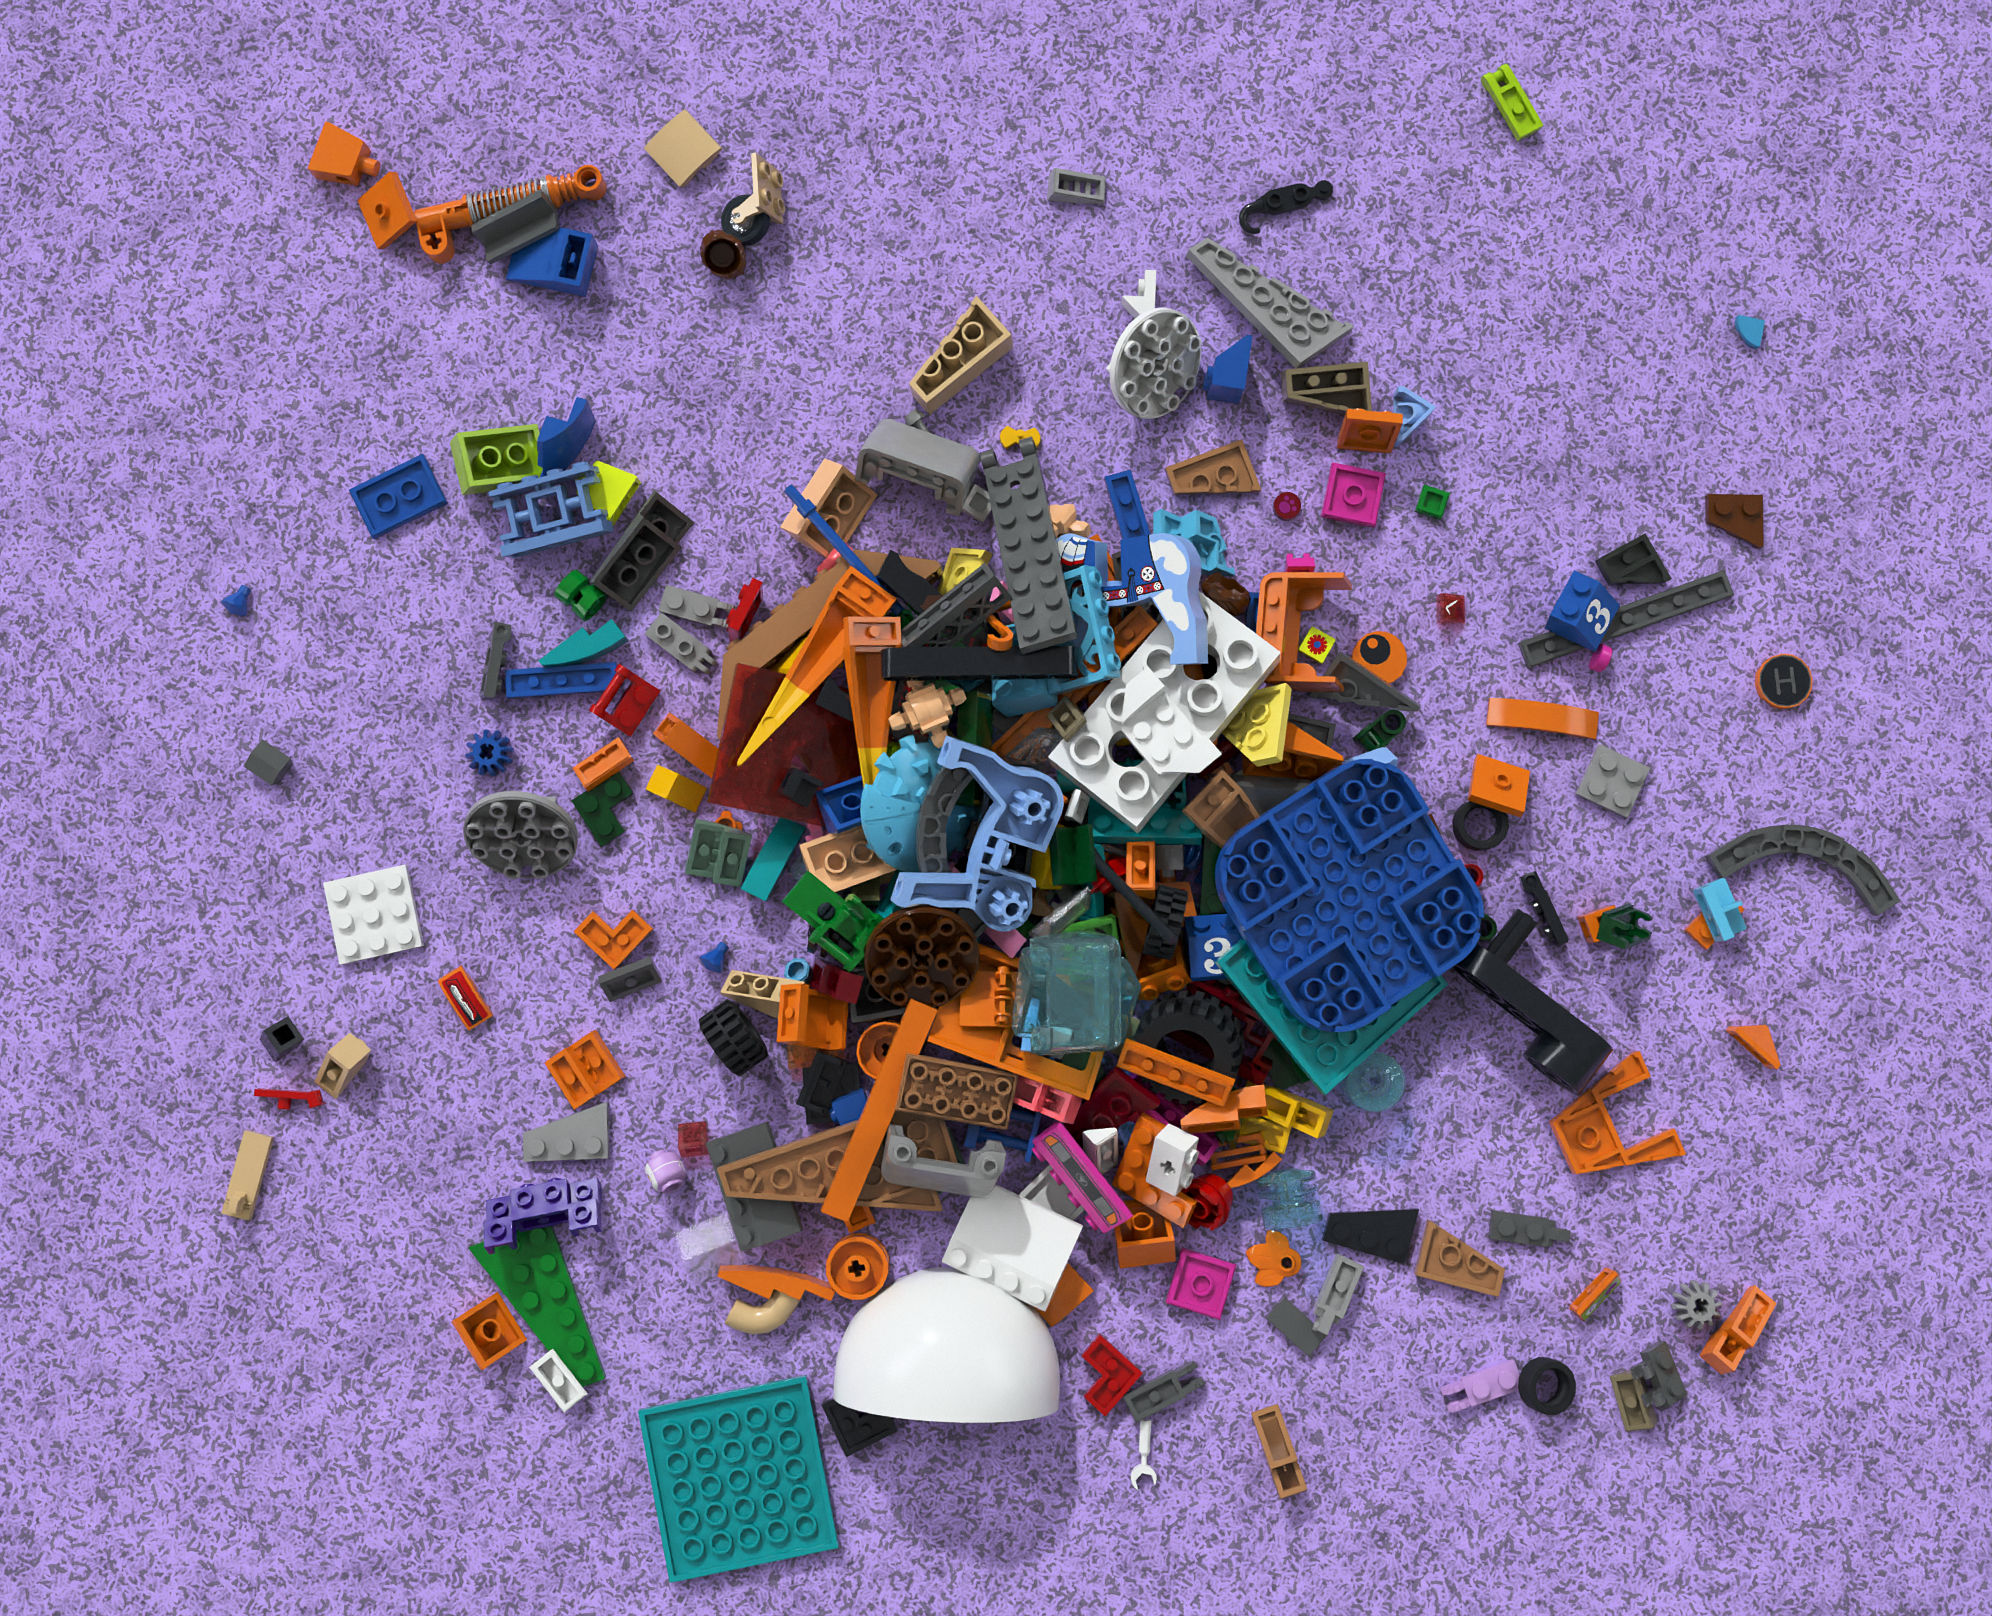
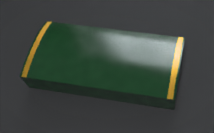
M964 691L967 699L964 703L958 705L957 739L992 751L994 711L992 695L980 691ZM974 778L962 791L955 805L979 809L981 786Z

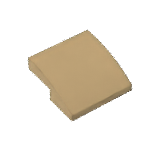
M685 109L670 120L644 147L647 153L682 188L690 182L701 168L705 169L723 149Z

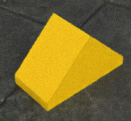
M657 765L645 790L696 813L707 787Z

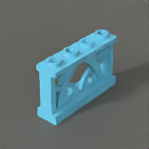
M1084 565L1064 573L1068 595L1072 584L1077 580L1082 581L1085 596L1081 597L1079 594L1080 588L1078 587L1074 590L1072 599H1070L1072 611L1089 624L1085 638L1079 649H1077L1078 668L1085 677L1072 681L1070 679H1046L1049 694H1066L1079 688L1121 677V661L1116 654L1113 642L1115 634L1109 624L1107 615L1109 607L1103 597L1101 588L1103 580L1096 567ZM1067 641V642H1063V643H1060V644H1057V645H1053V646H1075V645H1074L1072 642ZM1098 653L1101 668L1098 672L1093 673L1086 668L1084 661L1096 664L1094 656Z

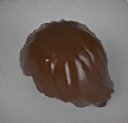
M711 230L703 237L700 247L702 264L712 274L720 278L736 279V277L744 274L747 261L742 242L736 237L726 234L723 230Z
M1220 572L1209 575L1201 586L1206 597L1233 617L1241 615L1249 607L1251 598L1246 588L1235 579L1223 577Z

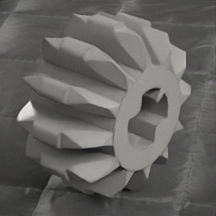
M1690 1280L1689 1287L1683 1283L1679 1284L1682 1293H1672L1674 1298L1679 1299L1678 1302L1671 1304V1308L1678 1310L1675 1318L1679 1321L1683 1320L1684 1326L1688 1328L1694 1325L1696 1329L1703 1330L1704 1323L1708 1326H1714L1711 1317H1721L1720 1313L1715 1311V1308L1723 1305L1721 1301L1715 1299L1718 1292L1714 1289H1709V1284L1706 1282L1698 1284L1696 1280ZM1696 1300H1699V1302L1697 1303L1699 1307L1698 1310L1694 1309L1696 1307Z

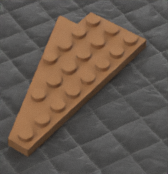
M895 1110L890 1123L903 1125L904 1136L910 1138L917 1147L916 1157L958 1163L944 1119ZM858 1120L717 1167L726 1197L823 1203ZM886 1131L855 1206L942 1211L937 1191L892 1184L884 1179L881 1173V1163Z

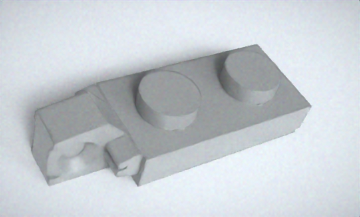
M1335 1254L1315 1303L1313 1314L1317 1316L1312 1330L1328 1335L1332 1323L1338 1324L1340 1318H1344L1363 1271V1265L1340 1254Z

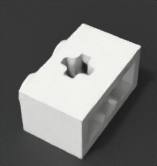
M1168 1124L1155 1137L1146 1182L1173 1196H1176L1183 1188L1187 1189L1194 1176L1191 1172L1192 1166L1199 1155V1151L1196 1150L1199 1138Z

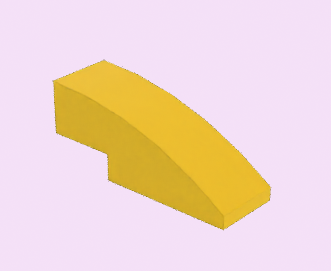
M1247 1080L1245 1087L1257 1086ZM1264 1084L1268 1116L1263 1117L1286 1128L1293 1127L1317 1139L1325 1136L1334 1112L1333 1109L1291 1092Z

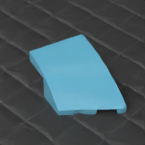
M1162 509L1153 513V534L1166 533L1182 536L1195 546L1201 561V575L1209 576L1216 572H1220L1222 576L1235 575L1234 567L1229 568L1226 565L1223 552L1227 550V547L1221 537L1220 527L1215 517L1198 510H1194L1183 517Z

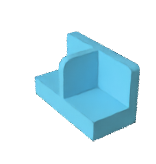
M1725 878L1717 879L1692 890L1715 942L1735 937L1734 934L1746 929L1738 909L1739 906L1743 905L1742 900H1734Z

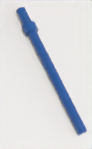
M792 484L789 485L784 492L798 507L797 511L804 519L808 518L850 566L890 593L816 511L817 507L810 499L806 500ZM896 600V603L890 610L895 616H898L904 608Z

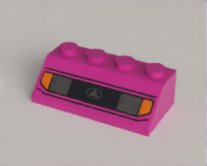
M1055 1121L1032 1140L1035 1147L1031 1150L1041 1163L1045 1160L1048 1161L1053 1168L1049 1173L1059 1186L1065 1183L1071 1192L1067 1196L1076 1208L1082 1205L1087 1211L1088 1215L1084 1218L1094 1231L1100 1228L1103 1233H1106L1133 1216L1129 1208L1061 1121Z

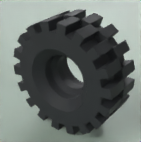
M1159 885L1156 891V899H1154L1151 909L1179 937L1186 910L1188 892ZM1149 924L1142 954L1171 961L1177 942L1169 945Z

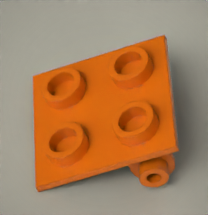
M1006 966L998 967L997 972L977 971L971 984L960 994L959 1026L1017 1027L1018 972H1009V967Z

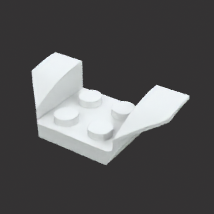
M1149 667L1126 684L1122 733L1158 776L1167 773H1200L1222 755L1206 735L1202 736L1165 693V686Z

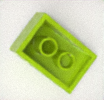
M538 424L456 433L450 441V447L462 495L496 490V485L501 483L513 482V485L522 483L521 479L527 476L537 475L539 478L543 468L538 466L537 440L540 434Z

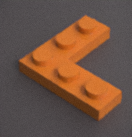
M1143 1112L1137 1119L1112 1185L1184 1228L1189 1223L1197 1201L1181 1191L1176 1196H1173L1146 1182L1155 1137L1166 1125Z

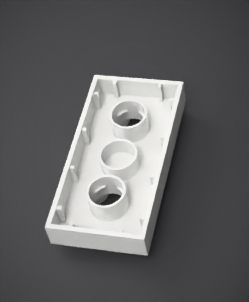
M1199 592L1200 603L1207 618L1208 654L1216 659V674L1209 679L1197 681L1185 675L1183 665H1170V655L1174 649V636L1163 619L1120 670L1121 677L1113 678L1084 713L1087 720L1084 726L1068 742L1062 739L1048 756L1052 767L1136 833L1140 832L1188 773H1167L1158 776L1145 760L1134 767H1122L1114 762L1112 757L1113 745L1120 739L1126 738L1122 733L1126 684L1149 667L1163 683L1165 693L1202 736L1206 735L1213 743L1280 662V651L1201 592Z

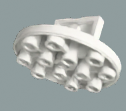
M1170 308L1151 309L1135 318L1121 334L1113 351L1111 362L1106 367V370L1110 373V385L1115 400L1123 410L1131 415L1143 419L1161 417L1176 410L1189 391L1196 386V377L1201 362L1202 341L1195 325L1186 315ZM1179 387L1187 390L1181 399L1174 394Z

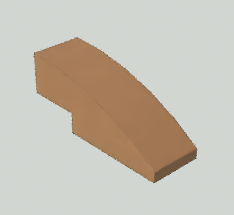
M1278 1404L1251 1412L1279 1500L1306 1492L1308 1489Z

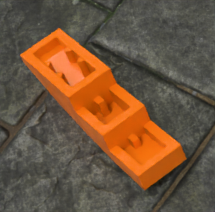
M721 1265L717 1277L767 1299H770L774 1289L798 1300L801 1299L805 1290L829 1301L832 1300L835 1293L829 1282L808 1274L776 1267Z

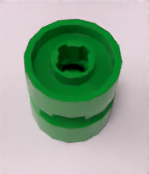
M576 569L560 582L554 592V597L565 606H572V612L585 622L591 619L604 605L607 594L597 586L589 585L590 580Z

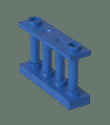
M1048 1056L1047 1058L1058 1063L1060 1062V1059L1054 1058L1052 1056ZM987 1063L983 1064L984 1067H995ZM1013 1107L1011 1109L1010 1119L1032 1124L1029 1140L985 1130L986 1127L969 1124L964 1146L975 1149L976 1142L982 1144V1141L986 1142L987 1139L1001 1141L1005 1147L1026 1151L1024 1161L1030 1162L1031 1156L1037 1157L1031 1150L1035 1147L1032 1140L1037 1135L1042 1113H1033Z

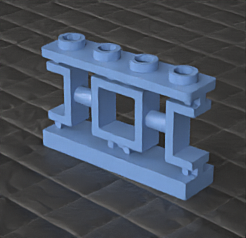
M579 462L573 464L570 470H549L546 472L547 476L540 478L537 475L527 476L521 479L522 483L514 485L513 482L501 483L496 485V490L489 491V497L494 499V503H492L493 509L502 510L507 508L512 530L511 533L500 535V540L504 543V545L500 546L502 557L517 558L613 533L612 521H607V510H593L588 486L601 483L600 478L597 477V473H600L599 468L589 465L588 462ZM586 477L575 481L579 496L569 498L567 486H555L556 484ZM535 490V492L525 494L528 510L519 512L517 500L510 498L505 500V498ZM557 495L562 519L543 524L538 500ZM582 508L584 519H596L593 522L565 529V527L575 524L572 509ZM531 520L534 533L545 532L543 535L515 542L517 539L525 538L522 522Z

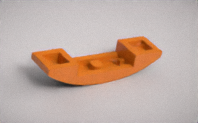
M1489 698L1486 725L1559 733L1571 737L1596 740L1599 712L1547 702Z

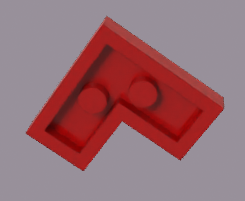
M1099 1333L1081 1354L1101 1374L1084 1394V1398L1106 1416L1143 1372Z

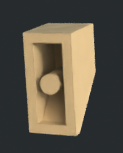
M351 1033L347 1034L326 1053L314 1082L333 1098L337 1099L365 1065L371 1049L367 1047L363 1040L357 1039Z

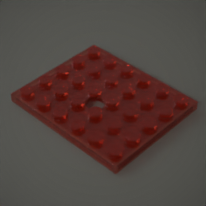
M736 663L707 803L826 827L815 794L809 806L803 807L777 794V791L788 769L791 768L793 757L797 754L808 756L812 763L808 774L824 782L823 787L817 788L816 791L861 776L854 723L814 704L824 683H822L738 767V759L787 674ZM838 686L842 691L849 694L848 688ZM889 733V735H888V744H887V753H886L888 756H889L890 747H891V742H892V737H893L890 733Z

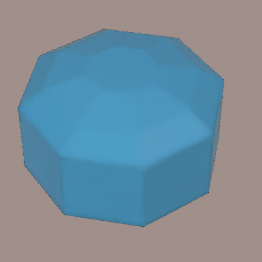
M794 958L786 964L784 971L786 979L804 981L806 984L812 980L813 969L805 959Z

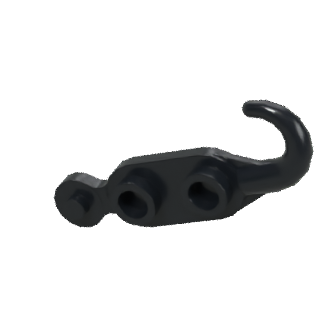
M1321 180L1314 187L1297 183L1270 190L1256 201L1245 205L1241 209L1239 224L1247 233L1259 234L1261 230L1251 227L1247 222L1250 214L1258 212L1278 215L1303 209L1314 198L1319 200L1329 199L1333 193V186L1329 181Z

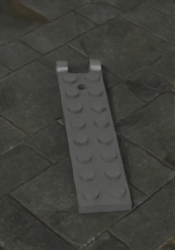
M1032 436L1019 440L1023 456L1021 461L999 467L993 448L979 453L985 473L1007 588L1013 597L1010 599L1019 648L1022 654L1078 638L1038 452ZM1015 485H1020L1017 489H1011Z

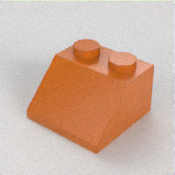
M1136 1199L1123 1201L1133 1216L1113 1228L1119 1269L1175 1262V1240L1171 1221Z

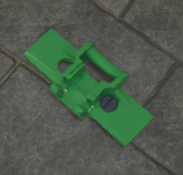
M807 870L782 902L815 928L808 941L821 946L844 965L843 968L847 972L852 971L858 963L865 968L864 947L874 928L884 918L878 913H873L862 904L861 899L855 894H849L843 899ZM829 928H832L850 941L855 948L848 954L825 936L824 933Z

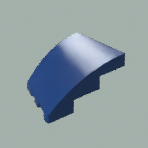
M576 397L568 422L546 416L537 440L538 466L543 468L540 477L547 476L546 472L553 469H563L565 471L583 449L596 421L587 399Z

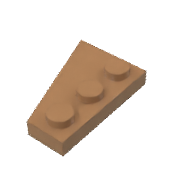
M1242 439L1170 465L1164 469L1174 495L1261 492V487Z
M1427 1219L1414 1274L1499 1297L1505 1269Z

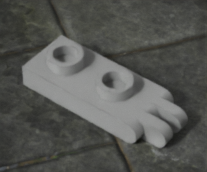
M662 612L645 632L647 637L694 673L700 669L706 675L709 674L710 670L703 665L705 660L712 666H715L717 661L709 656L712 651Z

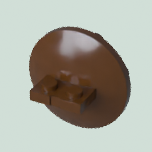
M929 905L907 907L884 918L870 934L864 952L865 970L873 988L888 1001L903 1007H907L910 998L931 1007L943 1006L955 999L973 981L980 959L978 942L968 923L950 910Z

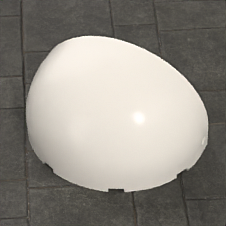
M953 1267L919 1270L884 1286L856 1313L848 1325L839 1346L835 1366L833 1399L851 1409L895 1418L958 1423L1030 1420L1051 1415L1059 1410L1060 1367L1058 1354L1053 1338L1039 1313L1032 1305L1011 1296L999 1287L982 1279L972 1277Z

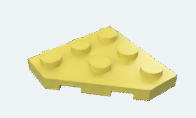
M1287 683L1256 690L1221 732L1257 767L1282 762L1292 688Z

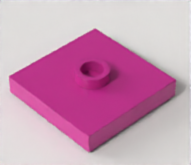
M1332 462L1320 517L1375 528L1386 473Z
M1181 1247L1165 1302L1220 1320L1237 1265Z

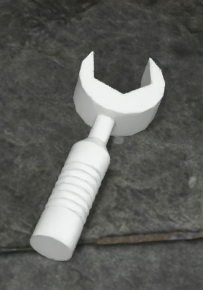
M1150 1419L1140 1420L1139 1453L1141 1454V1464L1135 1466L1130 1475L1131 1482L1137 1490L1138 1487L1135 1480L1142 1473L1152 1475L1154 1484H1156L1157 1480L1154 1469L1147 1465V1456L1150 1453L1151 1442Z

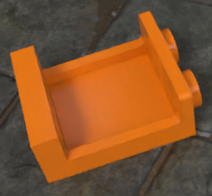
M807 984L781 985L777 1042L822 1051L844 1050L846 1046L848 1002L837 1000L828 994L809 989Z

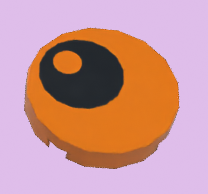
M1374 631L1366 634L1356 642L1351 653L1353 660L1389 684L1402 675L1407 665V653L1403 643L1396 636L1388 632Z

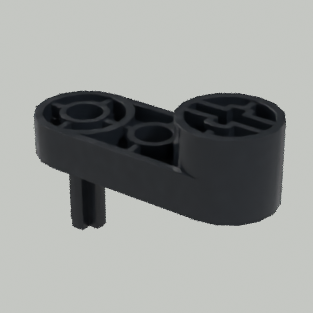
M1516 909L1487 949L1476 944L1468 956L1454 965L1452 969L1537 1034L1522 1056L1551 1081L1568 1092L1579 1096L1613 1049L1594 1030L1507 965L1538 924L1529 914Z

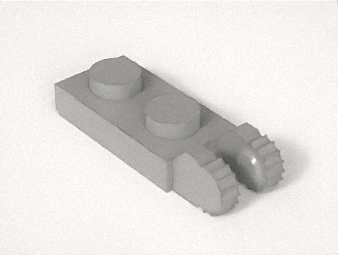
M666 585L658 611L713 627L714 625L727 629L728 624H726L725 619L715 618L717 610L720 609L730 613L731 609H737V606L720 602L716 598Z

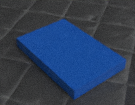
M424 454L418 455L349 489L374 540L448 504Z

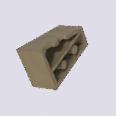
M1368 362L1286 369L1280 374L1284 402L1345 415L1347 409L1360 408L1372 411Z

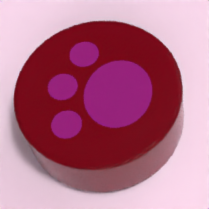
M1291 492L1279 494L1273 502L1275 516L1283 521L1294 519L1301 510L1299 497Z

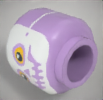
M656 1151L650 1156V1161L645 1166V1172L655 1191L670 1194L680 1189L684 1184L683 1181L687 1173L678 1154L675 1152Z

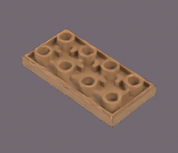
M906 1052L895 1110L1007 1130L1019 1075L1006 1070Z

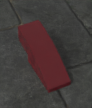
M815 958L812 980L808 984L816 991L828 994L834 999L856 1004L864 976L854 971L847 972L840 965Z

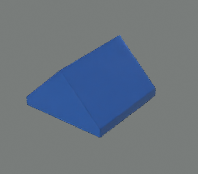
M862 775L815 792L828 833L838 834L862 825L860 812L862 791L864 789Z

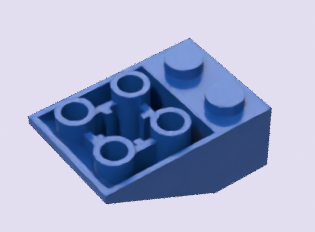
M559 228L558 231L512 253L506 280L586 297L598 244L593 234Z

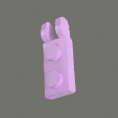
M1511 1359L1463 1376L1459 1381L1441 1387L1442 1395H1452L1462 1389L1466 1395L1465 1398L1451 1401L1446 1405L1448 1412L1463 1410L1469 1406L1473 1407L1518 1391L1520 1374L1515 1361Z

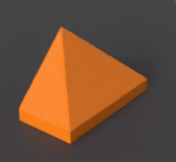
M1729 1026L1726 1029L1734 1039L1765 1067L1778 1069L1781 1066L1768 1026Z

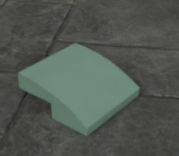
M695 819L684 869L685 874L712 878L713 883L741 887L752 834L726 825Z

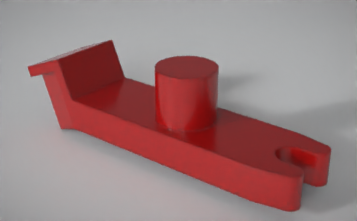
M264 1088L254 1089V1096L278 1098L277 1109H291L292 1099H306L310 1108L326 1104L323 1102L320 1089L311 1092Z

